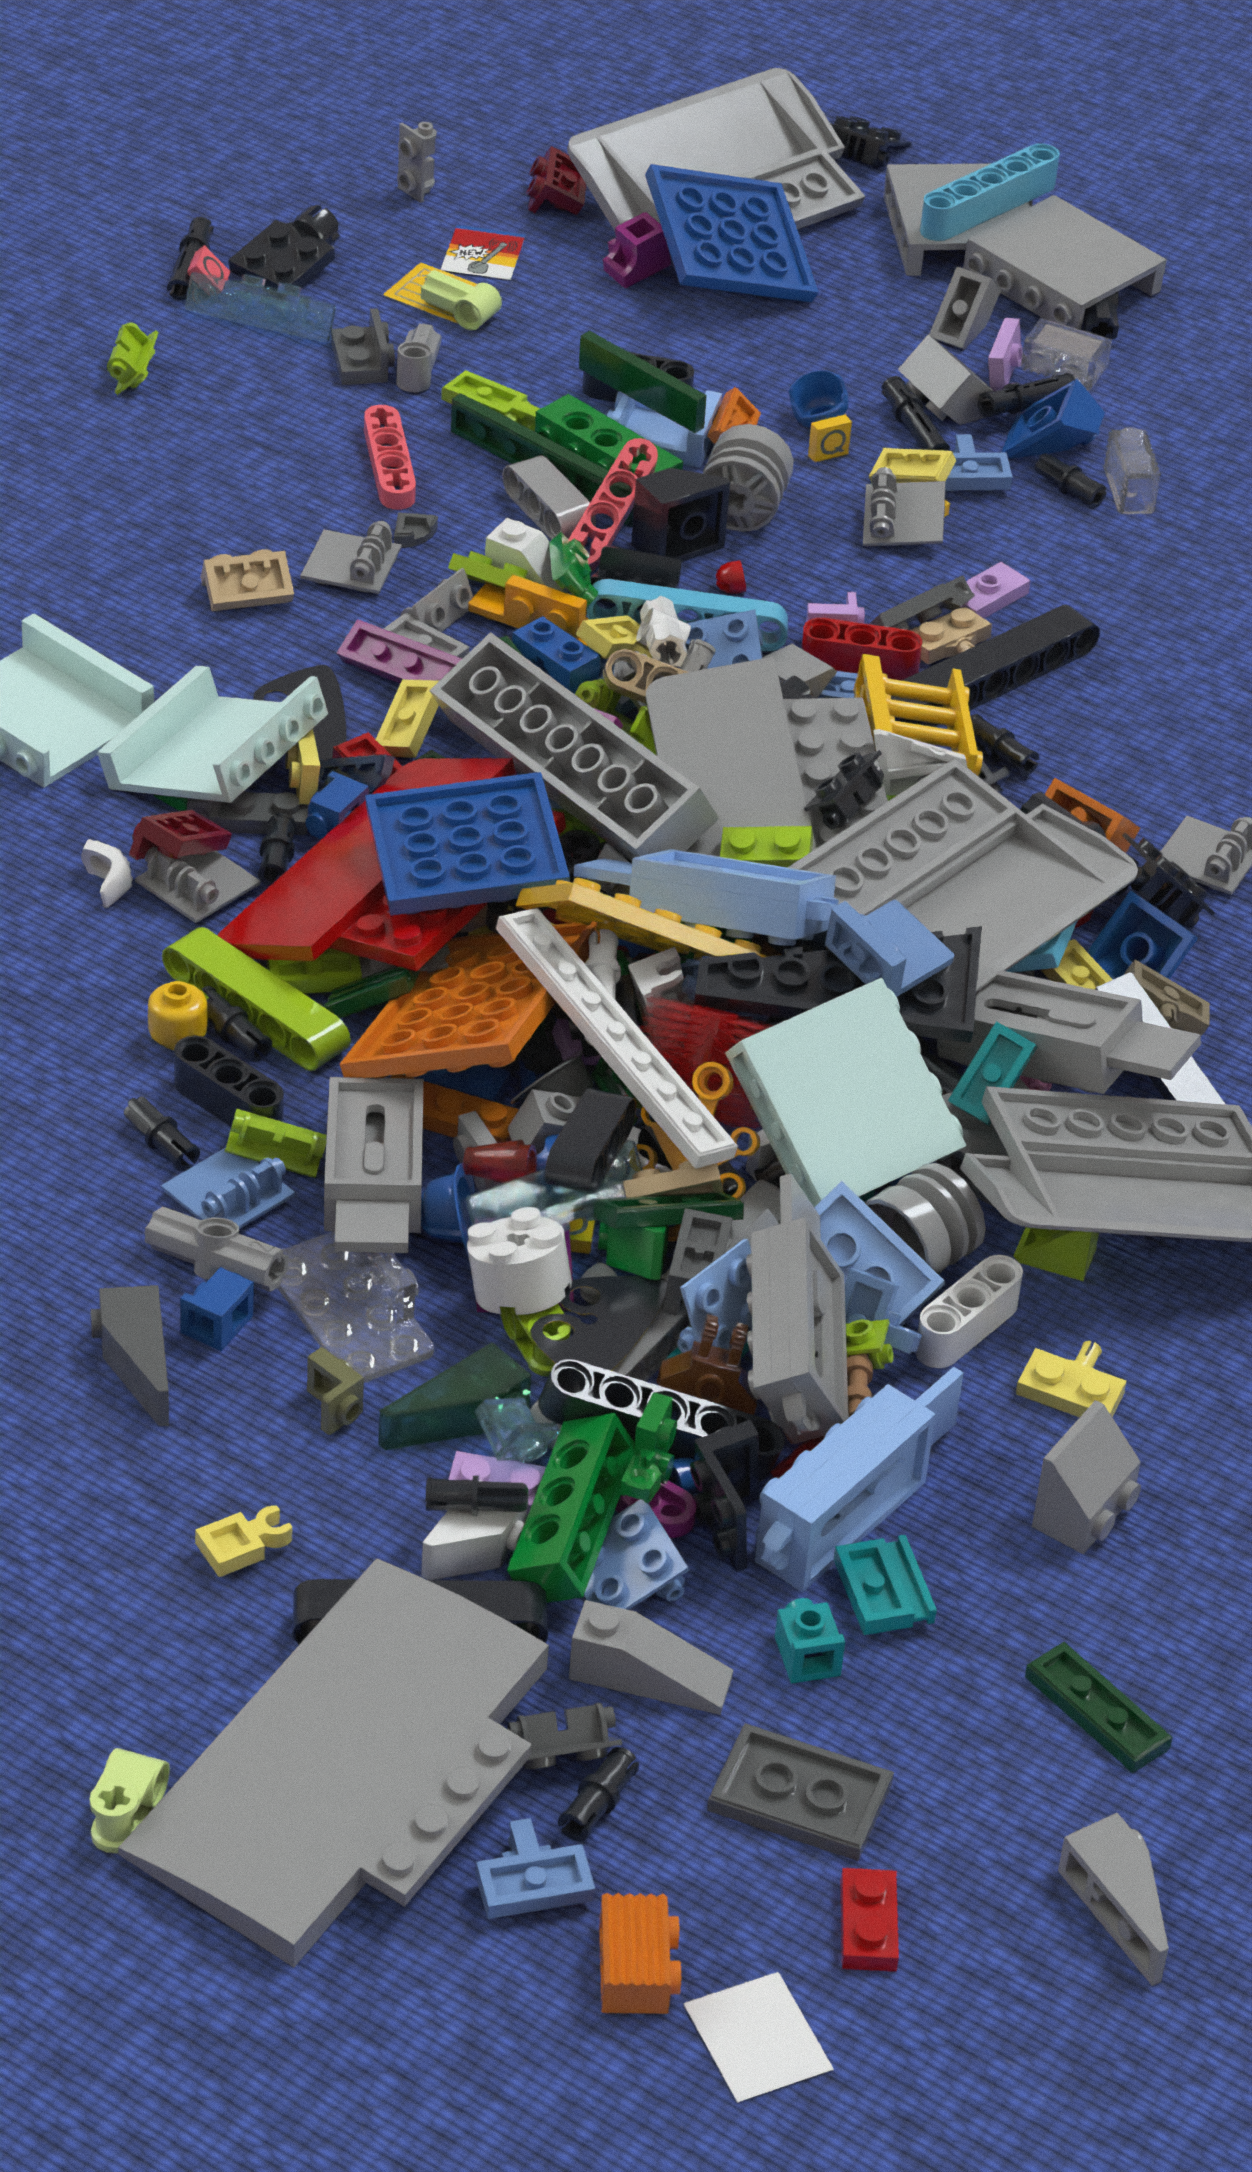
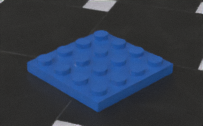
M650 164L645 177L680 285L805 302L814 301L819 292L781 183Z
M541 772L365 795L366 810L390 916L399 914L411 915L421 911L444 908L456 909L466 905L488 902H506L510 899H518L519 893L523 888L555 885L557 880L570 882L568 868Z

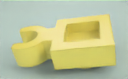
M268 1506L260 1510L256 1515V1519L247 1521L243 1514L239 1512L196 1529L195 1544L218 1577L264 1560L265 1546L281 1548L288 1545L292 1541V1526L290 1523H287L280 1527H272L280 1523V1509L278 1506Z

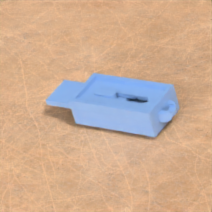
M674 849L632 858V863L602 858L574 865V876L630 885L629 896L642 901L640 906L642 909L653 913L655 909L674 912L682 916L681 921H684L685 925L695 928V924L726 928V935L730 937L753 938L754 933L768 935V942L777 945H795L796 939L812 940L814 939V934L827 931L831 909L839 903V900L834 898L836 875Z
M953 1367L916 1400L911 1399L887 1384L872 1398L869 1396L864 1398L856 1408L855 1413L845 1422L833 1425L825 1435L824 1440L811 1451L806 1450L802 1452L795 1460L792 1468L779 1479H771L763 1488L759 1498V1502L762 1505L760 1522L755 1532V1537L757 1538L755 1562L803 1593L835 1564L833 1560L835 1546L860 1542L926 1482L931 1446L956 1424L963 1372Z

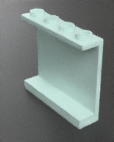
M33 613L22 620L23 647L0 660V761L18 771L22 776L31 779L45 788L98 755L97 752L152 705L154 703V686Z
M195 666L103 746L97 754L108 787L111 790L231 803L326 717L328 711L317 677L310 676L282 702L220 697L218 696L210 668Z
M882 978L745 1038L725 1053L785 1174L791 1173L813 1207L841 1181L860 1197L915 1171L922 1165L930 1164L939 1159L942 1161L967 1146L963 1139V1130L959 1120L950 1113L941 1096L942 1088L939 1080L933 1073L929 1072L920 1054V1043L915 1034L908 1030L899 1012L900 1006L896 995L887 988Z

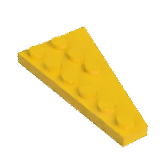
M574 878L573 883L557 880L555 885L523 888L516 902L517 907L526 910L537 907L556 909L555 919L567 923L591 925L592 921L597 922L596 930L600 932V929L610 930L617 935L618 939L659 952L673 947L676 948L678 953L689 954V952L695 953L693 957L695 960H700L702 956L718 957L753 952L760 957H768L760 954L762 947L755 943L735 939V942L731 943L720 938L722 932L718 929L702 924H695V928L680 923L682 916L663 909H655L654 913L640 908L642 901L620 893H616L613 898L600 893L601 885L582 878Z

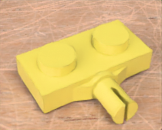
M629 615L583 620L576 632V635L585 641L589 648L601 655L600 658L608 659L611 654L622 649L638 651L640 654H646L652 658L648 646L636 641L640 624Z
M1085 1341L1074 1361L1035 1348L1017 1382L1016 1395L1079 1418L1096 1400L1104 1404L1113 1417L1125 1393L1126 1380L1095 1370L1093 1367L1101 1355L1102 1349L1094 1342L1090 1350L1091 1341Z

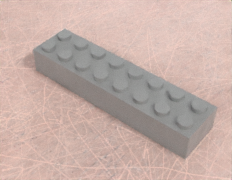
M491 632L429 690L445 715L454 725L497 758H513L515 770L519 775L541 772L549 798L631 861L635 857L669 849L686 851L719 819L700 787Z

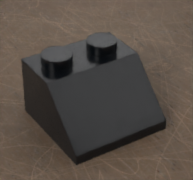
M668 468L637 478L631 545L637 551L679 558L682 561L725 548L730 481L726 477Z

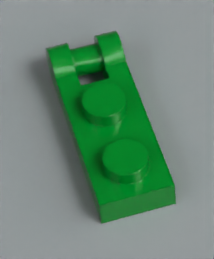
M560 532L549 542L552 579L561 589L567 588L571 595L587 600V607L598 595V591L593 587L590 580L589 553L578 540L574 538L570 541Z

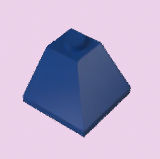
M1075 379L1028 406L1023 412L1017 413L1001 452H1006L1008 459L1043 453L1067 451L1079 443L1086 445L1099 435V427L1105 412L1082 383Z
M1130 890L1087 953L1112 979L1125 975V971L1134 960L1170 979L1198 937Z

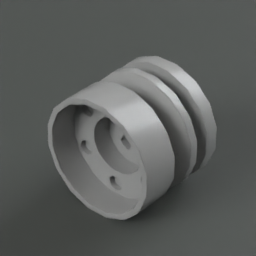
M744 424L733 426L726 430L715 443L708 458V463L703 469V474L726 477L730 481L726 529L745 532L758 530L770 523L779 508L783 493L792 477L794 459L789 446L778 434L766 427Z
M940 1164L922 1165L911 1175L903 1177L895 1186L886 1188L865 1203L937 1274H940L948 1265L957 1263L963 1256H967L975 1251L983 1243L986 1231L985 1220L976 1195L963 1178L950 1168Z

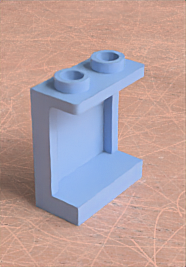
M620 391L617 393L615 411L609 410L607 416L683 460V465L701 468L712 443L707 434L721 405L722 393L706 391L704 428L697 433L691 432Z

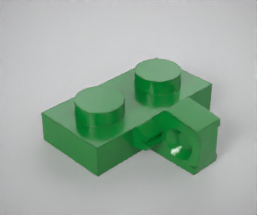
M653 1392L636 1426L634 1455L621 1480L620 1495H627L649 1503L660 1489L661 1483L666 1484L668 1482L674 1465V1455L668 1454V1450L674 1441L678 1424L676 1420L671 1419L672 1397Z

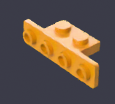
M512 575L505 583V589L491 584H484L472 600L468 602V610L470 612L516 628H521L543 616L586 646L588 645L576 635L582 621L589 620L586 617L587 600Z

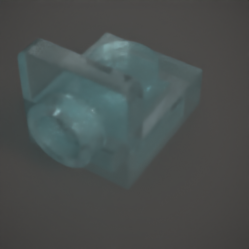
M524 1398L484 1400L475 1410L497 1461H534L547 1452L548 1445L560 1433L556 1422L535 1423Z

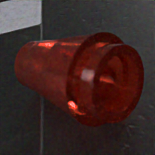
M522 1139L467 1147L465 1150L464 1172L466 1175H475V1177L521 1187L523 1182L532 1183L534 1181L537 1169L536 1148L533 1144H525Z

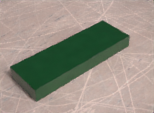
M721 1191L597 1199V1201H594L593 1218L615 1229L675 1225L682 1223L686 1208L731 1217L733 1220H743L744 1203Z
M1066 1642L1060 1643L1027 1664L1025 1678L1130 1772L1135 1773L1171 1748L1173 1737Z

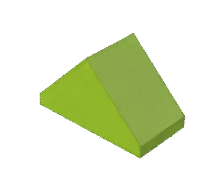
M1025 1227L1013 1257L1021 1264L1084 1281L1096 1251L1099 1232Z

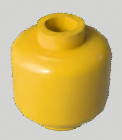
M181 981L166 983L156 988L148 1000V1030L152 1039L160 1045L174 1050L176 1043L180 1039L194 1035L204 1037L207 1032V999L204 993L196 986Z

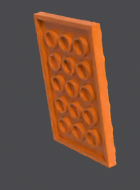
M592 921L591 925H581L573 922L552 925L584 963L589 958L588 941L589 936L594 931L598 934V944L600 942V932L596 930L597 922ZM487 933L451 938L447 942L450 954L445 958L448 968L437 969L430 973H427V971L421 972L420 970V974L411 992L394 998L387 1003L339 1065L343 1077L385 1078L388 1075L405 1074L406 1077H417L431 1070L447 1069L448 1072H460L474 1065L489 1064L493 1068L506 1066L516 1059V1056L532 1037V1034L543 1019L546 1018L556 1001L500 934Z

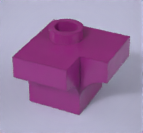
M646 211L615 227L616 238L608 242L609 255L603 258L604 271L624 288L671 265L670 252L662 226Z

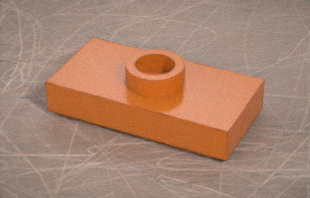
M734 387L725 393L707 437L715 444L720 435L733 426L744 424L756 425L761 412L738 388Z

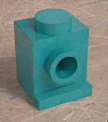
M799 1598L788 1603L784 1609H779L777 1612L775 1640L790 1683L841 1676L845 1639L843 1634L838 1632L828 1602L813 1604L810 1599ZM819 1652L823 1654V1656L804 1658L806 1654Z

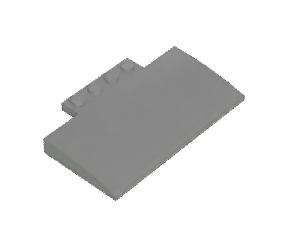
M376 1558L118 1847V1855L290 1966L295 1967L365 1883H368L405 1907L529 1759L532 1744L500 1724L546 1671L549 1645L464 1597Z

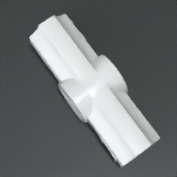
M659 596L654 600H646L639 612L642 622L637 632L636 641L648 646L653 659L674 667H681L688 655L685 644L691 626L678 620L673 601L663 596Z

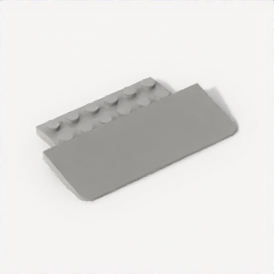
M782 68L769 69L577 134L569 140L567 146L570 159L614 231L616 226L645 211L660 223L645 177L650 164L781 183L797 230L861 207L865 199V195L834 161L841 158L845 147L813 95L793 73Z
M774 657L662 677L653 681L646 690L645 698L657 756L700 787L719 817L686 852L720 857L723 827L812 826L813 851L888 802L883 784L865 804L859 805V811L845 826L835 829L828 828L822 820L823 814L819 808L807 812L804 810V807L816 796L814 789L820 783L835 776L840 771L837 766L842 760L856 752H860L863 756L876 751L863 698L783 699ZM877 759V760L874 762V765L879 767V763H878V759Z
M955 758L788 867L836 875L834 898L839 900L838 905L846 901L859 914L865 916L888 902L897 900L930 932L942 931L944 936L965 934L966 928L982 926L977 991L996 978L995 973L997 971H1007L1135 880L1138 873L1134 860L1103 835L1044 804H1041L1028 814L1023 813Z
M986 1086L981 1102L1009 1156L965 1153L960 1169L1008 1221L1020 1226L1038 1229L1252 1242V1126L1239 1105Z

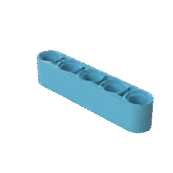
M1034 144L927 193L923 199L920 224L921 235L934 241L950 239L1052 191L1056 184L1059 150L1048 144Z
M602 579L593 584V587L598 591V595L586 608L589 620L629 615L637 623L641 624L642 621L637 607L644 604L646 600H654L659 596H663L673 601L676 614L683 610H691L698 615L695 619L688 621L678 616V620L685 623L755 609L758 629L761 631L763 640L761 651L780 649L785 644L788 634V615L781 605L774 602L612 579ZM607 598L612 600L616 606L611 609H603L596 602ZM766 621H771L779 625V628L773 632H766L759 626Z

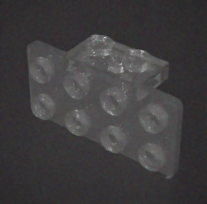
M335 1231L282 1249L283 1254L289 1256L288 1271L285 1273L278 1290L319 1346L329 1351L338 1359L348 1362L353 1370L364 1377V1383L425 1361L434 1355L433 1342L414 1318L415 1296L419 1293L416 1277L409 1268L404 1269L394 1253L334 1252Z

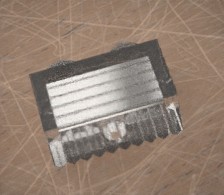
M1040 318L1039 322L1037 321V324L1034 325V328L1031 329V332H1029L1024 340L1021 368L1024 371L1028 369L1030 373L1036 372L1037 375L1042 373L1044 377H1055L1064 373H1071L1089 390L1108 367L1112 340Z
M1132 427L1124 428L1123 430H1111L1108 432L1109 438L1107 439L1108 445H1106L1107 451L1105 452L1106 458H1104L1105 464L1103 467L1117 511L1120 514H1152L1156 507L1161 472H1159V467H1157L1158 463L1156 458H1154L1155 454L1153 449H1151L1152 445L1150 440H1148L1147 431Z

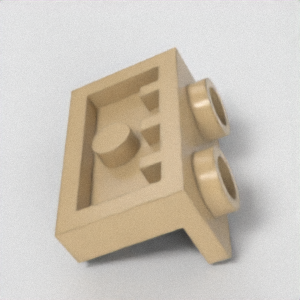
M263 549L255 551L250 555L232 557L229 554H220L211 559L204 560L201 582L203 586L207 587L212 611L293 602L294 591L285 551L272 552L271 550Z

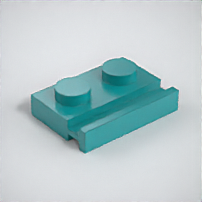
M900 1535L897 1541L885 1543L884 1538L835 1546L833 1560L863 1635L913 1627V1622L926 1620L927 1625L935 1623L937 1609L906 1535Z

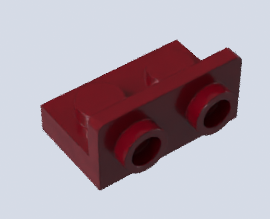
M550 146L545 156H538L531 166L529 175L533 178L526 192V195L530 196L528 210L536 213L544 199H547L556 208L568 210L578 215L584 206L587 185L569 155Z
M193 810L142 817L133 831V843L129 856L135 860L145 859L147 851L152 847H156L161 854L173 859H182L183 856L195 854L206 855L207 852L226 850L232 833Z

